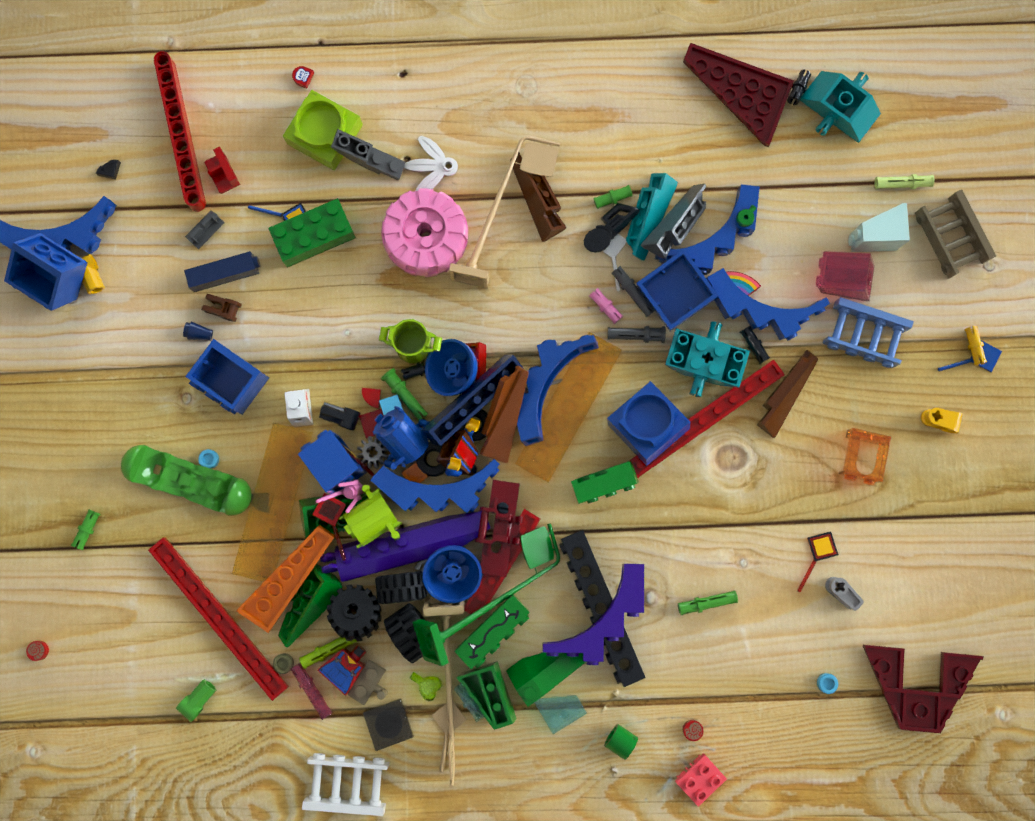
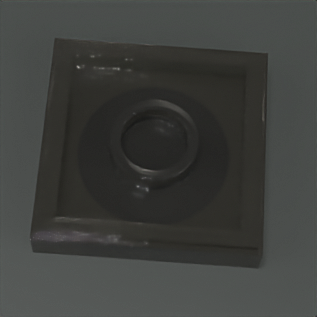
M401 698L363 712L375 751L414 737Z

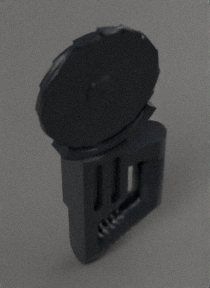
M617 203L601 217V220L606 225H597L595 229L585 235L583 240L585 248L594 253L605 250L610 245L611 239H614L619 232L629 225V222L639 214L640 210L634 206ZM619 211H622V212H626V213H628V214H627L626 216H623V215H619V214H617V213H618Z

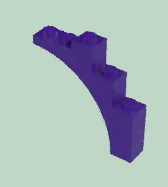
M622 563L621 580L617 593L601 618L587 630L571 638L554 642H542V651L547 653V656H559V653H567L569 657H578L579 653H582V660L587 661V665H599V662H604V637H607V641H619V637H624V613H627V616L639 617V613H644V564Z

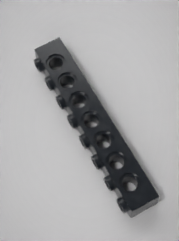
M581 530L562 538V543L559 546L563 555L567 554L569 561L566 563L570 572H575L577 579L574 582L578 591H583L585 598L582 601L586 610H591L593 616L590 617L593 625L605 613H597L595 610L596 605L604 603L607 610L613 599L585 533ZM577 547L583 551L580 559H575L572 556L573 549ZM588 566L590 568V575L588 577L581 576V567ZM591 584H595L598 587V592L595 595L588 593V587ZM624 628V637H619L621 641L619 650L611 648L613 641H607V637H604V646H606L608 651L605 656L609 665L613 664L616 672L613 675L617 684L621 683L623 687H626L646 677ZM626 658L629 660V666L622 669L619 667V662L621 659Z

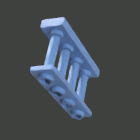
M842 297L835 301L833 309L838 310L839 316L832 337L828 336L825 338L823 344L832 350H844L850 356H862L868 362H880L882 366L887 368H893L901 364L902 360L894 358L901 333L910 330L914 321ZM849 314L857 318L850 343L839 340L846 316ZM867 320L874 322L876 325L869 349L858 346L864 323ZM885 326L893 328L892 330L894 331L887 355L876 352L883 327Z

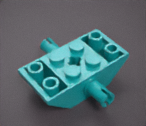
M821 71L800 98L802 103L824 118L815 129L817 133L824 128L820 135L825 136L832 125H834L859 143L881 115L873 96L862 88L869 79L867 74L861 80L864 72H859L853 81L842 73Z
M711 321L707 337L675 329L665 365L682 375L694 378L689 393L692 396L696 394L695 397H702L705 382L720 386L740 387L750 351L719 342L718 337L723 326L721 323L716 325L717 322ZM706 356L709 361L705 363V359L702 357Z

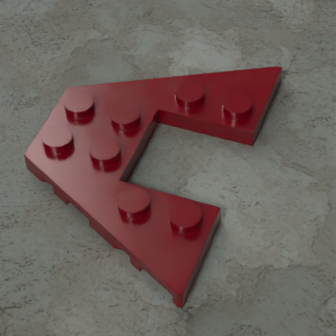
M863 644L876 679L895 723L900 730L941 734L946 720L953 713L952 709L958 699H961L967 683L973 678V673L980 660L984 658V656L941 652L939 692L903 688L905 649Z

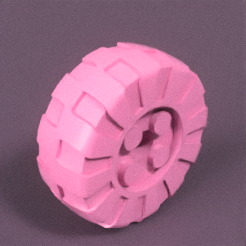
M420 188L418 191H408L400 195V198L395 203H391L386 211L385 219L382 221L381 235L385 251L396 266L413 276L435 277L439 273L449 271L450 264H456L462 258L468 243V225L462 209L450 196L443 192H435L433 189ZM425 232L430 233L429 236L421 237Z

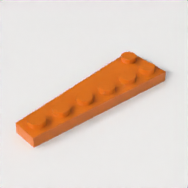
M319 525L236 612L269 633L329 547L335 535Z

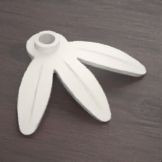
M420 136L418 138L420 145L434 160H411L405 163L404 168L417 172H434L425 177L415 191H418L420 188L433 189L442 180L444 175L452 176L458 169L457 162L453 158H445L444 153L434 141ZM451 164L452 167L448 169L445 167V165Z

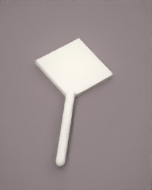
M620 234L611 239L610 245L603 250L605 254L612 258L614 270L617 269L615 257L627 243L626 239ZM615 278L616 289L619 292L620 284Z

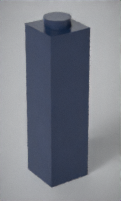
M249 251L186 269L184 272L189 289L195 293L260 274L258 268L261 266L258 257Z

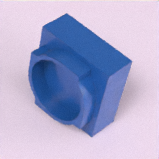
M685 249L637 282L638 289L670 332L719 296Z
M651 381L607 418L608 426L646 466L690 429V421Z

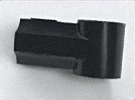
M324 402L319 418L354 431L361 413L350 408H341Z

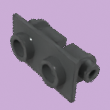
M211 210L185 237L195 247L200 249L225 222Z

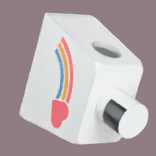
M309 389L285 392L287 418L293 427L313 425Z

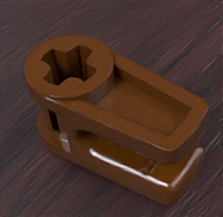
M211 294L206 295V299L209 302L222 305V307L217 309L213 306L203 305L202 311L228 321L236 322V314L238 308L242 306L241 303Z

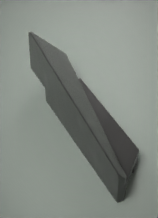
M705 183L694 185L643 241L641 246L644 249L664 259L667 257L673 244L674 246L681 245L706 209V201H702V192L706 189Z

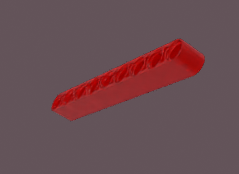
M160 51L154 56V65L183 198L193 211L200 212L205 208L206 200L177 68L167 52ZM183 129L181 133L177 134L178 130ZM187 146L184 151H180L182 147ZM191 163L188 168L184 169L186 164ZM190 181H194L193 185L188 186ZM198 198V201L192 204L193 199Z

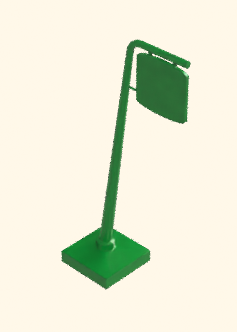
M551 523L547 524L549 532L546 527L542 526L520 536L524 558L530 569L535 568V575L443 632L439 631L437 623L422 619L412 622L425 661L439 666L448 664L449 661L443 645L447 638L558 565L560 553ZM555 550L557 557L556 561L550 566L546 567L545 569L537 573V566H540L554 559Z

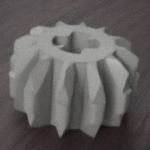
M369 436V443L362 440L361 443L364 447H357V450L362 451V453L357 454V457L363 458L361 461L364 464L367 463V468L370 469L374 464V467L378 469V462L384 465L383 457L388 458L389 455L384 454L388 450L377 438L373 442L372 437ZM373 448H375V450L378 452V454L376 456L374 455V457H372V455L369 454V451H373Z

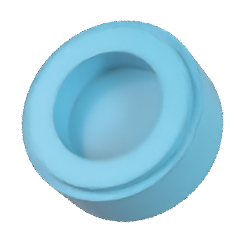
M204 450L199 455V464L213 469L219 463V455L213 450Z
M823 673L817 679V687L826 694H832L838 688V680L832 674Z

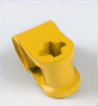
M933 408L922 412L921 421L926 426L958 434L963 414L941 408Z

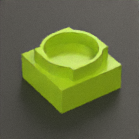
M311 90L283 134V138L287 145L335 171L343 158V155L331 148L337 129L356 137L363 124L359 115Z

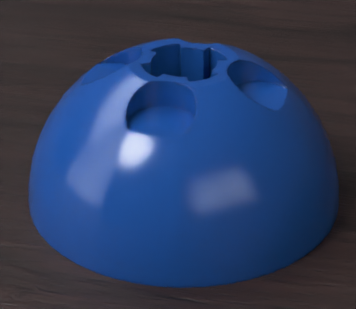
M456 339L443 340L440 352L434 351L429 353L425 363V376L429 386L433 391L443 396H455L468 390L474 383L478 372V363L474 352L468 345Z
M449 545L437 549L429 556L423 568V583L426 590L432 597L445 603H458L468 599L477 591L482 580V569L478 559L471 551L461 546Z

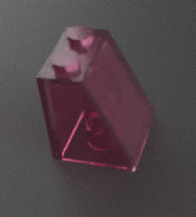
M824 251L823 258L820 257L819 269H821L820 276L817 275L816 287L823 294L870 302L875 268L871 253Z

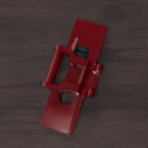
M493 480L489 508L480 507L481 518L478 538H475V542L483 543L480 564L482 574L507 577L511 544L519 545L520 523L523 522V517L515 516L520 483ZM489 513L496 514L492 540L485 539ZM494 542L502 544L503 549L500 553H494L491 550V545Z

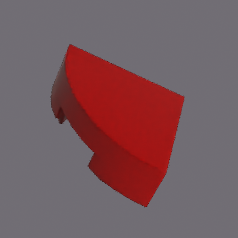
M362 388L364 400L373 408L379 409L381 389Z

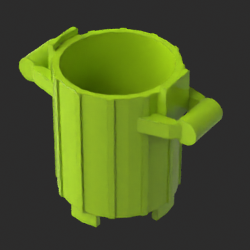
M414 319L403 320L395 326L381 327L379 341L393 347L400 359L410 364L420 363L431 352H440L442 342L441 337H437L435 334L427 331L422 323ZM432 338H434L433 348L431 347Z
M363 485L362 491L368 498L353 507L349 513H344L339 517L340 520L345 519L347 522L344 529L353 539H358L360 542L357 545L358 549L388 530L391 532V537L394 540H398L400 534L395 528L402 525V523L398 522L380 494V489L371 493V488L368 485Z

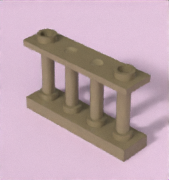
M959 190L948 198L949 203L929 212L926 206H923L915 212L916 220L922 226L941 263V269L948 279L958 274L957 268L977 259L983 264L996 257L963 190ZM949 210L955 211L958 219L936 228L932 220L933 217ZM962 226L966 236L945 245L940 235ZM967 243L972 244L975 250L974 253L953 261L949 251Z

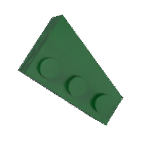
M628 461L571 481L578 504L586 501L589 504L598 501V497L603 495L606 498L617 494L616 491L624 489V492L632 490L639 481L632 461Z
M498 661L461 673L456 677L468 691V695L476 702L479 710L494 730L515 722L517 718Z

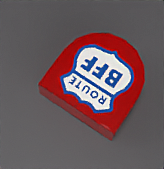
M299 66L293 70L292 78L297 85L307 89L314 71L307 67Z

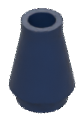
M192 321L191 323H185L183 337H186L187 340H212V329Z

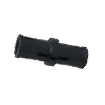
M805 69L801 70L797 80L793 83L792 91L787 99L789 104H792L793 99H795L793 105H798L802 94L805 93L808 80L811 77V73L808 70L805 76H803Z
M751 326L740 331V334H742L748 344L747 348L752 350L759 364L770 358L761 345V339L758 340Z

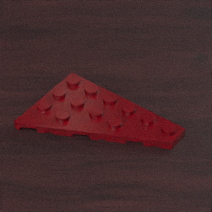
M690 43L683 63L764 146L769 147L794 80Z

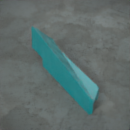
M652 173L649 187H642L636 207L640 212L631 221L626 241L633 250L632 254L640 260H645L648 254V250L644 249L641 244L662 221L678 185V182L667 173Z

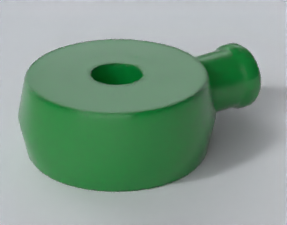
M751 205L749 209H743L738 212L736 221L741 227H748L753 224V212L756 210V207Z

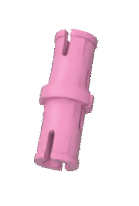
M599 288L590 294L589 297L600 307L599 310L604 312L614 324L623 317L612 305L613 302L608 300Z

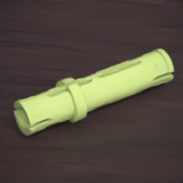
M917 174L902 177H876L874 186L875 189L906 187L916 189L917 187H933L935 179L934 175L917 176Z

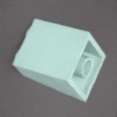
M902 203L861 223L849 235L848 243L851 246V252L897 251L910 240L907 203Z

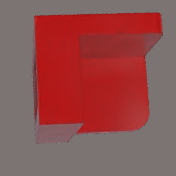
M219 146L213 149L216 156L206 160L204 163L219 193L223 194L239 186L240 183L225 153Z

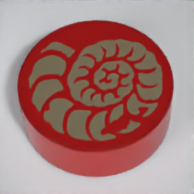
M33 641L26 649L27 657L32 661L43 660L49 653V647L44 641Z
M688 720L684 724L683 734L688 740L698 741L703 736L704 730L698 721Z

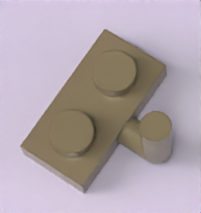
M368 660L349 691L348 696L363 705L366 704L373 691L377 693L378 699H384L388 692L378 683L386 669Z

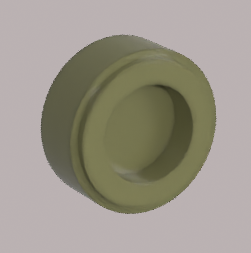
M286 653L276 656L273 661V668L279 674L290 672L294 666L293 658Z

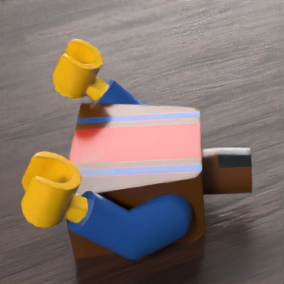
M471 418L464 430H458L444 442L436 461L446 468L445 474L447 476L459 477L460 475H473L476 473L477 467L474 463L478 456V450L474 445L472 435L474 432H477L480 421Z

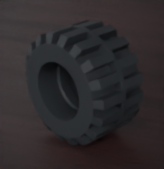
M422 571L383 575L375 578L377 603L392 604L421 600L427 597Z

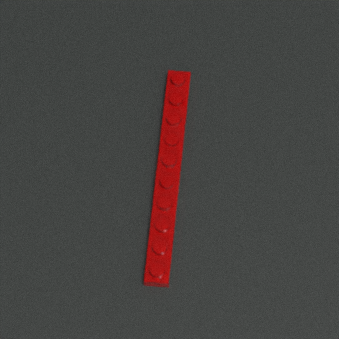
M772 360L743 380L739 388L733 387L688 419L690 421V429L648 466L637 455L629 461H632L637 478L783 377L785 374L775 360Z
M163 537L148 551L272 701L275 700L289 686L167 538Z

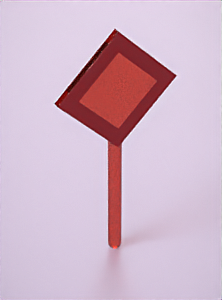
M331 498L318 503L312 515L332 525L342 560L345 561L346 557L336 523L346 504L336 498Z

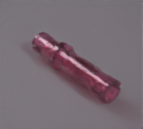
M301 662L292 667L290 670L296 677L299 688H302L321 720L332 714L333 712L313 683L314 679L308 675Z

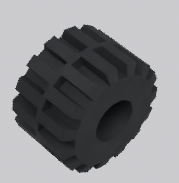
M352 584L346 585V590L343 591L340 588L337 590L338 595L336 597L334 595L331 596L330 601L332 603L331 605L327 604V611L329 613L327 619L331 627L341 638L344 637L347 641L351 642L353 639H356L357 642L363 641V637H371V632L373 630L377 631L379 628L378 622H381L382 619L380 614L381 607L377 603L378 600L368 588L365 590L362 585H357L356 588H353ZM353 608L357 612L355 615H353L350 611Z
M408 603L386 618L384 625L395 647L406 660L413 664L422 658L423 655L412 622L418 619H425L415 606Z

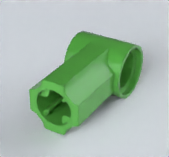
M205 679L202 680L194 691L177 705L176 709L190 722L193 721L203 710L206 702L217 691L215 686Z

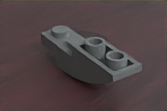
M337 129L331 145L332 149L356 164L396 180L400 179L406 163L373 148L372 144Z

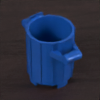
M395 406L394 410L387 412L384 416L380 413L375 418L377 424L373 431L376 438L390 452L387 460L384 461V466L395 470L398 465L405 468V464L416 461L424 454L429 443V439L423 433V428L421 427H425L430 421L420 419L419 423L415 424L398 406Z

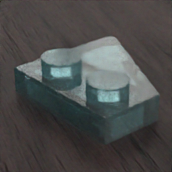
M577 695L540 698L534 702L553 734L587 714Z

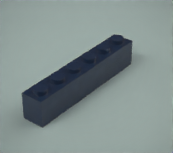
M504 355L468 390L460 394L422 429L432 444L441 446L494 398L499 380L504 376L509 377L513 374L516 366L522 367L514 355Z

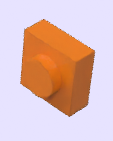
M417 462L401 472L405 479L421 483L429 477L419 469Z

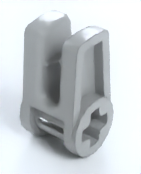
M830 577L825 582L827 592L846 608L856 611L864 603L863 599L845 579Z

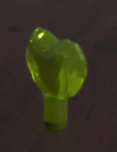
M415 672L410 676V679L419 685V691L423 699L427 701L434 700L436 691L442 687V681L434 676L422 678Z

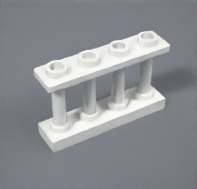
M314 753L313 756L307 759V764H314L312 792L309 797L304 799L302 810L373 816L384 815L386 803H381L379 797L382 770H387L389 767V762H385V759L373 758V761L365 760V757L361 756L345 759L344 755H333L332 758L325 757V754ZM322 765L334 766L332 793L329 799L321 798V795H319ZM342 767L354 768L352 794L349 800H341L339 796ZM362 768L374 769L372 796L369 802L361 801V798H359Z

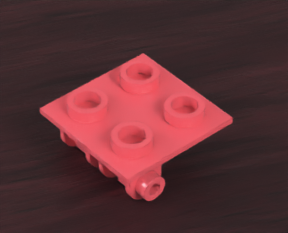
M704 753L701 756L700 754L693 761L694 765L690 763V769L685 767L687 772L683 771L679 776H676L677 779L675 780L677 785L698 807L727 780Z

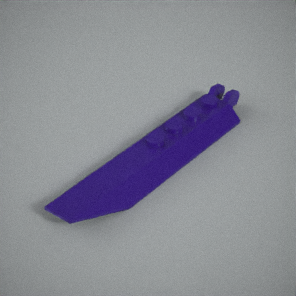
M481 511L445 516L397 529L396 531L400 534L398 540H394L391 537V532H386L359 549L357 548V545L360 544L358 540L335 546V553L323 554L320 561L324 563L336 560V564L331 563L323 566L322 573L328 574L338 571L341 582L426 560L434 551L444 546L456 545L463 547L478 537ZM489 521L487 524V530L490 529Z

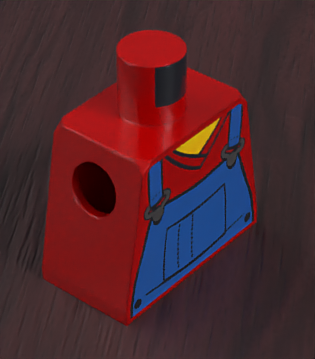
M359 644L352 652L347 648H343L317 671L346 696L365 667V664L360 659L365 655L366 650Z

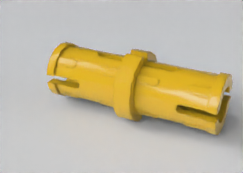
M977 326L964 329L969 342L968 350H971L974 366H978L980 363L981 365L987 363L983 351L984 343L980 340Z

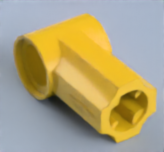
M91 254L82 257L83 260L88 262L82 282L88 294H97L105 287L97 271L99 268L96 260Z

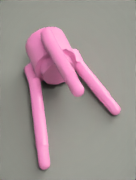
M358 479L339 483L338 486L344 487V489L316 500V503H320L344 494L346 498L354 499L345 510L346 513H349L355 504L362 499L360 496L363 493L362 484Z

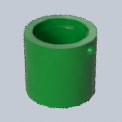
M616 724L608 735L604 747L626 760L634 750L638 737L619 724Z

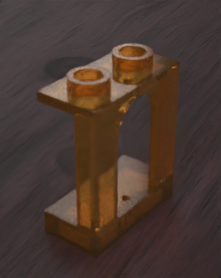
M856 428L847 430L846 438H849L843 471H840L839 475L845 476L844 479L856 481V479L864 480L863 483L867 485L883 482L891 436ZM860 441L879 445L874 470L868 475L861 474L856 467Z

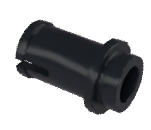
M417 362V365L401 369L404 380L406 381L419 375L421 377L424 376V363Z

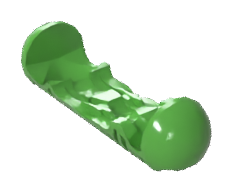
M146 445L131 447L121 460V471L128 481L146 485L154 490L185 497L189 501L214 511L223 512L228 516L244 512L252 499L251 488L244 479L236 478L218 470L195 465L169 453L154 450ZM156 465L162 466L159 475L153 473Z

